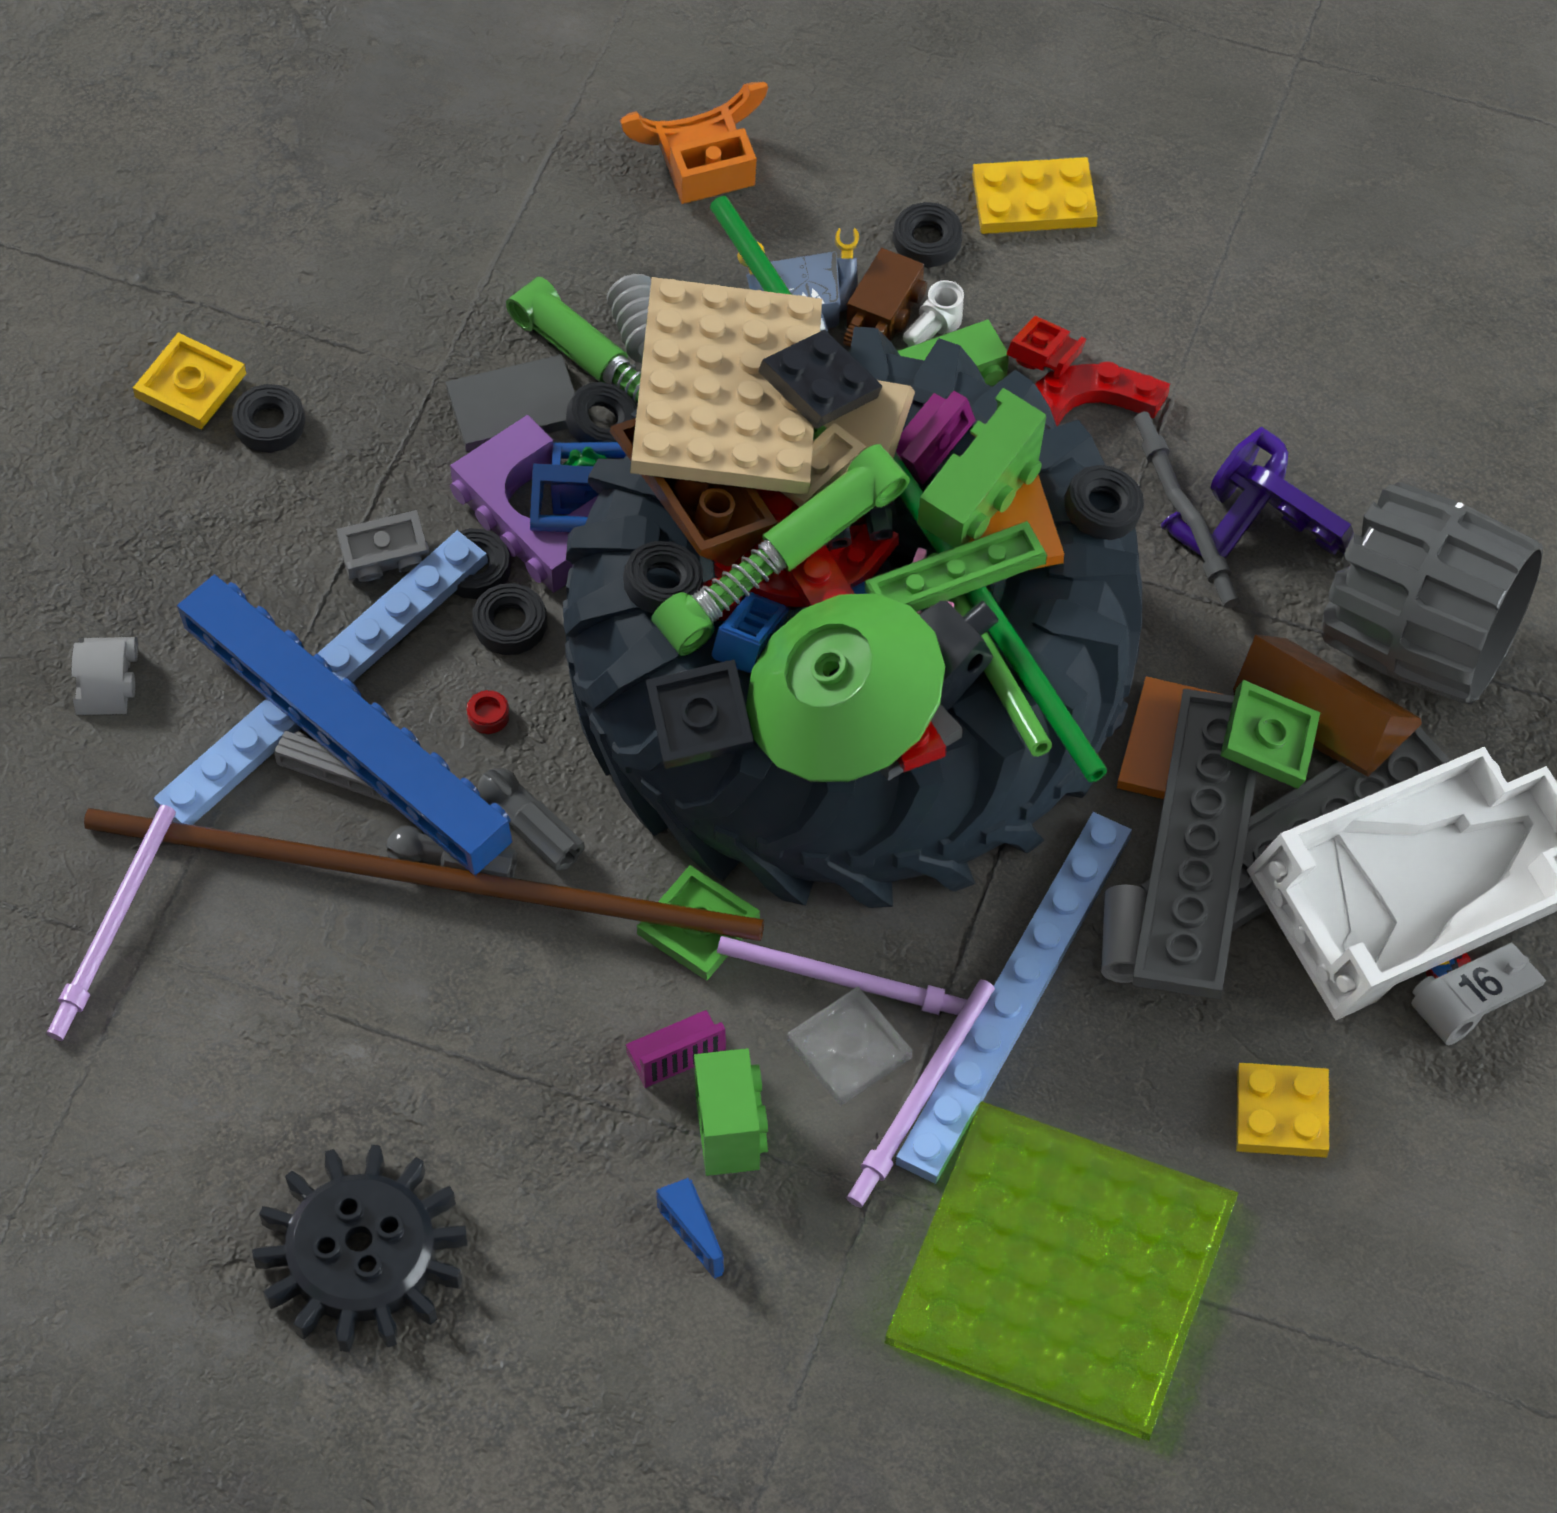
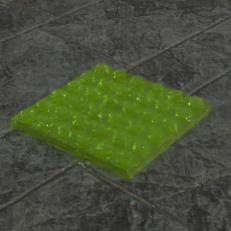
M981 1101L885 1335V1344L1150 1441L1236 1204L1238 1192Z

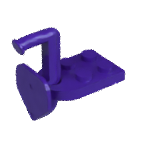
M1263 427L1258 428L1232 450L1212 480L1210 488L1215 499L1221 503L1225 502L1237 487L1243 490L1242 494L1211 535L1220 556L1225 558L1228 557L1267 502L1283 514L1281 519L1300 533L1306 528L1317 537L1315 542L1333 555L1338 551L1345 555L1346 548L1354 531L1350 523L1284 480L1288 464L1287 448L1277 436ZM1260 448L1272 455L1264 467L1259 465L1252 466ZM1175 512L1168 516L1162 522L1161 528L1167 529L1174 538L1202 556L1190 526L1182 520L1181 513Z

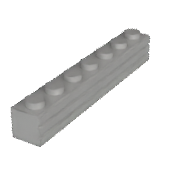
M285 731L274 750L277 765L390 804L317 741L309 739L300 732L292 733Z

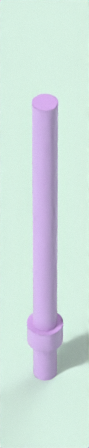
M160 805L72 983L65 985L58 999L61 1005L47 1031V1035L51 1038L63 1041L76 1013L83 1011L90 997L87 991L176 814L173 808L167 805Z
M724 936L720 937L717 949L719 954L922 1006L921 1011L939 1015L940 1011L958 1015L967 999L945 994V989L928 985L927 989Z
M979 980L877 1149L870 1150L861 1164L863 1172L847 1196V1200L854 1206L862 1208L878 1180L883 1181L892 1168V1157L995 990L994 986L988 981Z

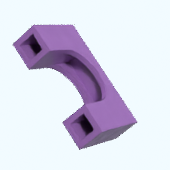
M526 415L451 464L452 483L450 484V489L459 503L462 505L467 503L475 511L476 518L484 529L488 531L492 529L506 544L512 557L517 555L525 563L530 576L537 583L543 582L554 593L567 584L568 572L573 565L566 561L569 533L530 531V518L518 513L509 503L514 492L532 479L533 464H552L553 439L529 415ZM599 495L567 516L588 517Z

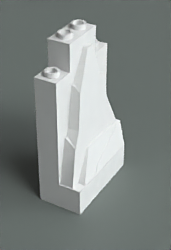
M1482 747L1280 833L1247 869L1251 879L1335 1020L1377 1002L1394 985L1557 911V781L1547 766L1507 783L1502 776L1498 764L1491 758L1486 748Z

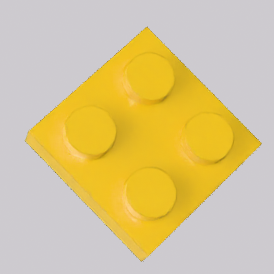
M178 332L134 385L133 392L135 398L202 430L247 373L244 363Z
M1239 1063L1237 1068L1236 1152L1327 1158L1329 1152V1069Z

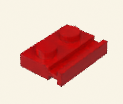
M1034 316L1011 340L1006 355L1015 358L1019 365L1028 369L1043 371L1045 367H1048L1055 371L1053 376L1059 378L1081 354L1086 338L1081 336L1077 341L1069 337L1071 331Z

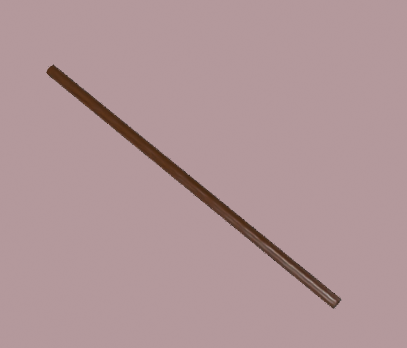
M89 808L85 814L84 827L88 830L144 839L153 818ZM171 822L162 842L755 941H761L764 932V919L480 872L477 875H473L468 870L178 822Z

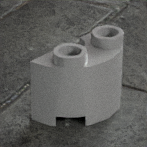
M137 637L78 638L79 643H74L72 655V677H76V698L73 699L75 714H127L128 698L135 696L134 672H128V668H130L131 662H137L138 660Z

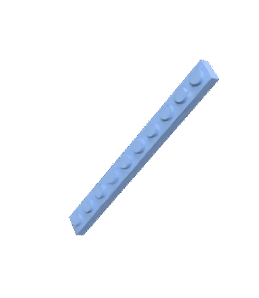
M457 530L317 654L327 661L333 674L340 680L347 678L353 683L457 590L458 584L469 575H474L488 563L487 553ZM266 698L153 798L155 806L159 809L160 805H167L176 811L173 822L193 825L274 753L285 731L295 733L301 727Z
M1095 812L1091 814L994 984L995 990L945 1070L897 1154V1166L934 1184L938 1182L1129 842L1132 829Z

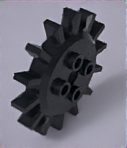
M371 1145L366 1157L365 1173L346 1176L341 1158L332 1149L325 1151V1170L331 1181L317 1189H313L302 1176L292 1170L285 1176L291 1195L301 1202L294 1214L283 1212L277 1208L262 1206L259 1213L262 1226L284 1233L286 1238L284 1245L252 1249L256 1269L289 1267L290 1275L272 1284L263 1292L270 1309L283 1305L300 1294L308 1302L297 1315L294 1322L297 1336L305 1339L315 1329L319 1320L325 1314L339 1319L335 1331L339 1349L343 1352H350L355 1340L356 1323L359 1321L376 1320L379 1336L389 1348L397 1345V1326L391 1314L399 1311L406 1305L414 1311L419 1319L429 1325L437 1320L436 1309L432 1301L422 1294L421 1290L428 1280L446 1287L459 1289L462 1283L461 1269L451 1264L436 1261L435 1251L438 1249L468 1246L466 1226L432 1227V1218L448 1211L456 1204L455 1195L450 1186L436 1191L421 1201L413 1193L422 1182L426 1173L424 1161L415 1157L406 1166L399 1179L395 1181L382 1176L385 1163L381 1146ZM357 1207L356 1212L351 1215H345L341 1212L345 1208ZM388 1223L398 1225V1229L393 1233L382 1231L384 1225ZM356 1233H366L373 1240L366 1250L356 1252L346 1246L348 1239ZM331 1243L335 1246L331 1253L323 1254L319 1252V1248L323 1244ZM365 1262L376 1264L375 1269L371 1272L361 1271L360 1266Z

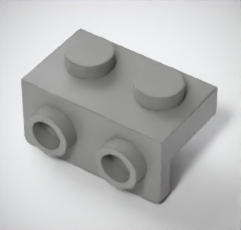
M417 510L336 529L349 580L358 578L360 582L372 581L383 576L382 572L399 568L400 572H409L429 555L428 543L425 542Z

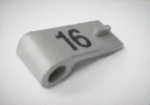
M1511 942L1436 979L1433 976L1425 978L1414 988L1412 993L1415 997L1411 1004L1445 1045H1452L1472 1031L1483 1015L1543 986L1546 979L1529 962L1528 957L1523 955Z

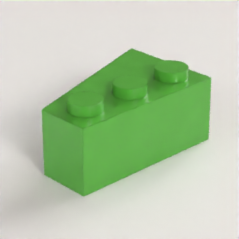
M1002 388L996 396L995 401L998 402L997 410L986 425L978 420L971 429L970 433L976 438L960 457L953 453L920 497L917 524L954 548L968 543L971 539H979L986 531L993 515L997 511L1004 512L1014 500L1016 491L1024 483L1026 485L1031 484L1042 467L1039 457L1047 414L1005 388Z

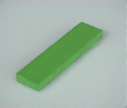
M1028 521L865 580V591L867 594H880L909 605L917 612L933 606L939 601L952 599L1046 564L1047 554Z

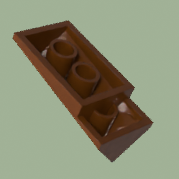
M636 418L613 425L610 428V433L630 460L632 459ZM641 474L699 556L729 567L763 539L762 535L777 525L776 519L755 488Z
M1255 635L1233 688L1235 695L1236 688L1245 680L1320 712L1313 748L1367 777L1422 724L1421 718L1287 638Z

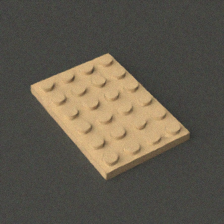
M652 277L630 473L808 495L811 478L814 426L758 370L764 358L820 332L822 299Z

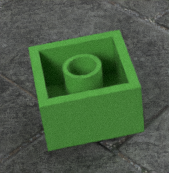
M749 1048L694 1054L695 1097L706 1176L760 1170V1153L768 1152L766 1136L768 1124L765 1105H762L761 1101L762 1080L759 1064L751 1065Z

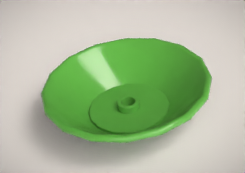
M880 594L837 595L802 609L771 636L752 668L746 710L754 741L777 768L810 782H850L889 767L921 739L940 705L945 664L935 631L911 606ZM834 669H839L837 673L829 677V674Z

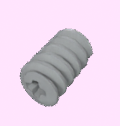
M631 274L622 277L611 286L607 294V303L612 310L616 327L621 333V340L625 345L627 355L630 359L642 363L651 278L644 274Z

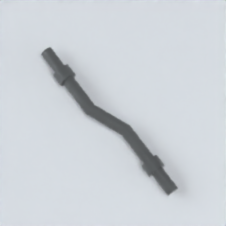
M1149 412L1137 414L1134 420L1143 439L1141 446L1147 461L1153 463L1167 498L1190 526L1205 563L1202 568L1209 583L1215 585L1224 608L1236 606L1239 603V599L1229 578L1231 569L1226 558L1220 556L1205 519L1182 491L1168 459L1170 450L1164 437L1158 435Z

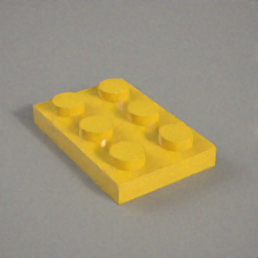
M1088 157L973 164L972 176L981 234L1097 226L1098 216Z

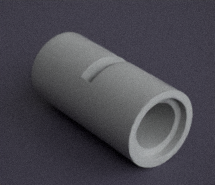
M1126 884L1110 887L1105 892L1101 973L1105 978L1114 982H1133L1148 894L1141 887Z

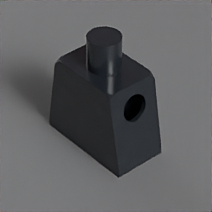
M946 600L939 601L919 614L935 631L944 660L945 673L940 704L946 711L958 701L993 659V655L982 635L998 623L999 619L982 600L964 616H961Z

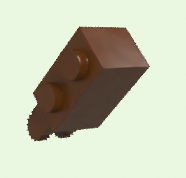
M881 247L847 303L846 328L848 329L843 338V344L851 347L854 327L878 328L890 342L897 331L903 332L910 318L911 307L914 303L920 304L927 289V282L923 281L924 264Z

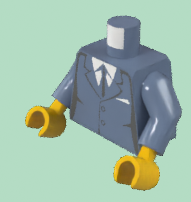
M840 228L836 232L835 244L841 250V257L837 258L835 251L771 262L792 295L822 299L820 331L825 329L828 332L827 328L836 327L839 324V313L847 310V303L858 286L857 257H853V249L856 248L859 241V233L856 228L853 229L854 242L848 245L840 240ZM758 242V244L760 245V247H761L762 250L764 251V247L762 246L761 243ZM738 252L737 255L740 264H742L745 267H748ZM749 269V274L746 277L750 290L764 291Z

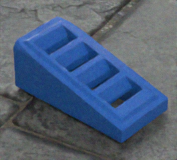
M749 592V596H745L718 629L712 651V657L715 660L725 662L735 659L737 669L748 673L752 672V668L771 636L781 628L790 609L785 605Z
M686 1178L659 1188L656 1191L659 1212L713 1278L722 1276L724 1272L723 1253L692 1180Z

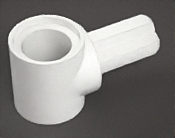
M943 280L934 283L930 287L928 300L919 309L920 317L903 335V340L908 344V347L931 340L936 333H950L960 327L962 323L964 292L957 283Z

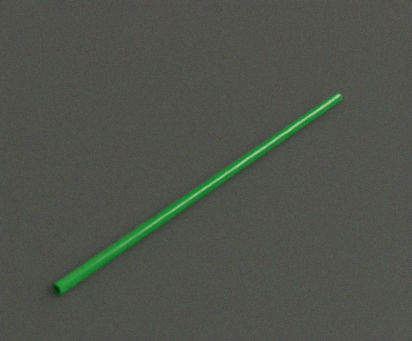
M720 196L711 203L710 210L763 290L792 295L728 197ZM895 451L893 459L910 478V482L900 495V498L917 522L920 497L924 492ZM920 526L937 554L954 548ZM984 586L965 593L964 595L972 607L982 600L999 619V622L988 630L1086 780L1092 783L1101 779L1107 773L1106 766L987 587Z

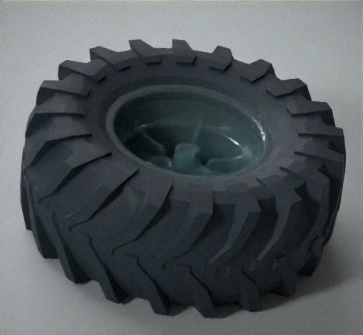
M854 327L851 350L848 353L876 380L908 385L915 391L903 430L934 393L947 399L953 391H956L969 401L976 421L923 485L917 482L923 492L953 453L960 457L976 438L970 433L971 429L978 420L985 425L997 410L998 402L995 401V398L1002 388L1007 389L1047 414L1039 457L1042 467L1038 475L1063 548L1064 562L1062 564L1027 570L986 587L1098 754L1107 737L1112 736L1115 730L1121 728L1128 707L1123 698L1129 696L1135 664L1139 654L1142 627V580L1135 528L1121 538L1112 540L1098 539L1081 532L1070 521L1065 511L1064 496L1073 476L1085 467L1094 465L1105 466L1092 436L1078 419L1057 426L1048 403L1035 383L1017 370H1014L995 386L991 387L985 383L976 364L961 345L938 338L925 360L900 356L894 345L878 328ZM637 409L630 414L632 418H636ZM627 455L624 459L597 460L588 476V483L599 496L590 510L585 525L573 528L568 534L566 561L573 565L568 572L566 584L567 599L563 602L564 632L566 635L565 651L577 713L584 735L606 776L612 775L621 798L637 819L653 836L669 828L683 851L703 871L724 881L738 863L742 862L755 874L766 889L782 901L806 906L813 883L817 881L838 884L855 900L868 908L893 907V881L928 875L937 879L944 887L953 892L972 886L976 883L967 861L973 860L1003 843H1007L1028 854L1045 841L1031 824L1049 812L1064 795L1083 798L1093 782L1090 783L1086 780L989 631H987L1052 743L1051 749L1042 756H1033L1030 753L983 671L947 711L962 727V738L946 747L945 757L907 772H902L889 781L878 770L850 782H810L777 768L755 741V748L666 769L646 680L721 663L712 657V651L718 629L725 621L713 622L714 632L712 636L699 649L685 656L679 655L652 622L653 614L641 610L630 601L624 590V567L634 550L643 544L654 541L672 542L692 552L703 567V583L713 578H719L715 575L714 570L716 562L699 556L641 474L630 473L631 460ZM1099 491L1088 495L1090 504L1097 510L1104 513H1115L1120 509L1118 501L1112 495ZM900 496L894 500L897 518H893V531L899 534L898 545L873 577L889 572L890 565L901 568L912 564L918 547L927 550L926 557L937 553ZM654 568L647 573L648 581L659 588L671 589L680 583L678 575L665 568ZM793 607L794 610H789L782 626L807 607ZM737 669L746 706L751 672L748 673Z

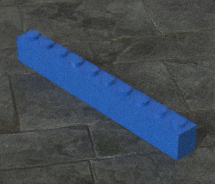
M214 574L177 605L184 629L473 875H477L513 842L509 827L511 820L502 807L496 803L489 805L483 800L478 789L471 781L465 777L458 779L452 774L448 764L440 755L435 752L427 753L420 747V742L409 729L403 727L400 730L391 722L387 712L379 704L373 703L370 705L362 698L358 688L349 679L344 678L340 680L334 675L330 665L319 654L314 656L309 654L304 649L302 642L292 631L286 630L283 632L275 625L274 619L263 607L258 606L255 608L247 602L246 596L236 584L230 582L227 585Z

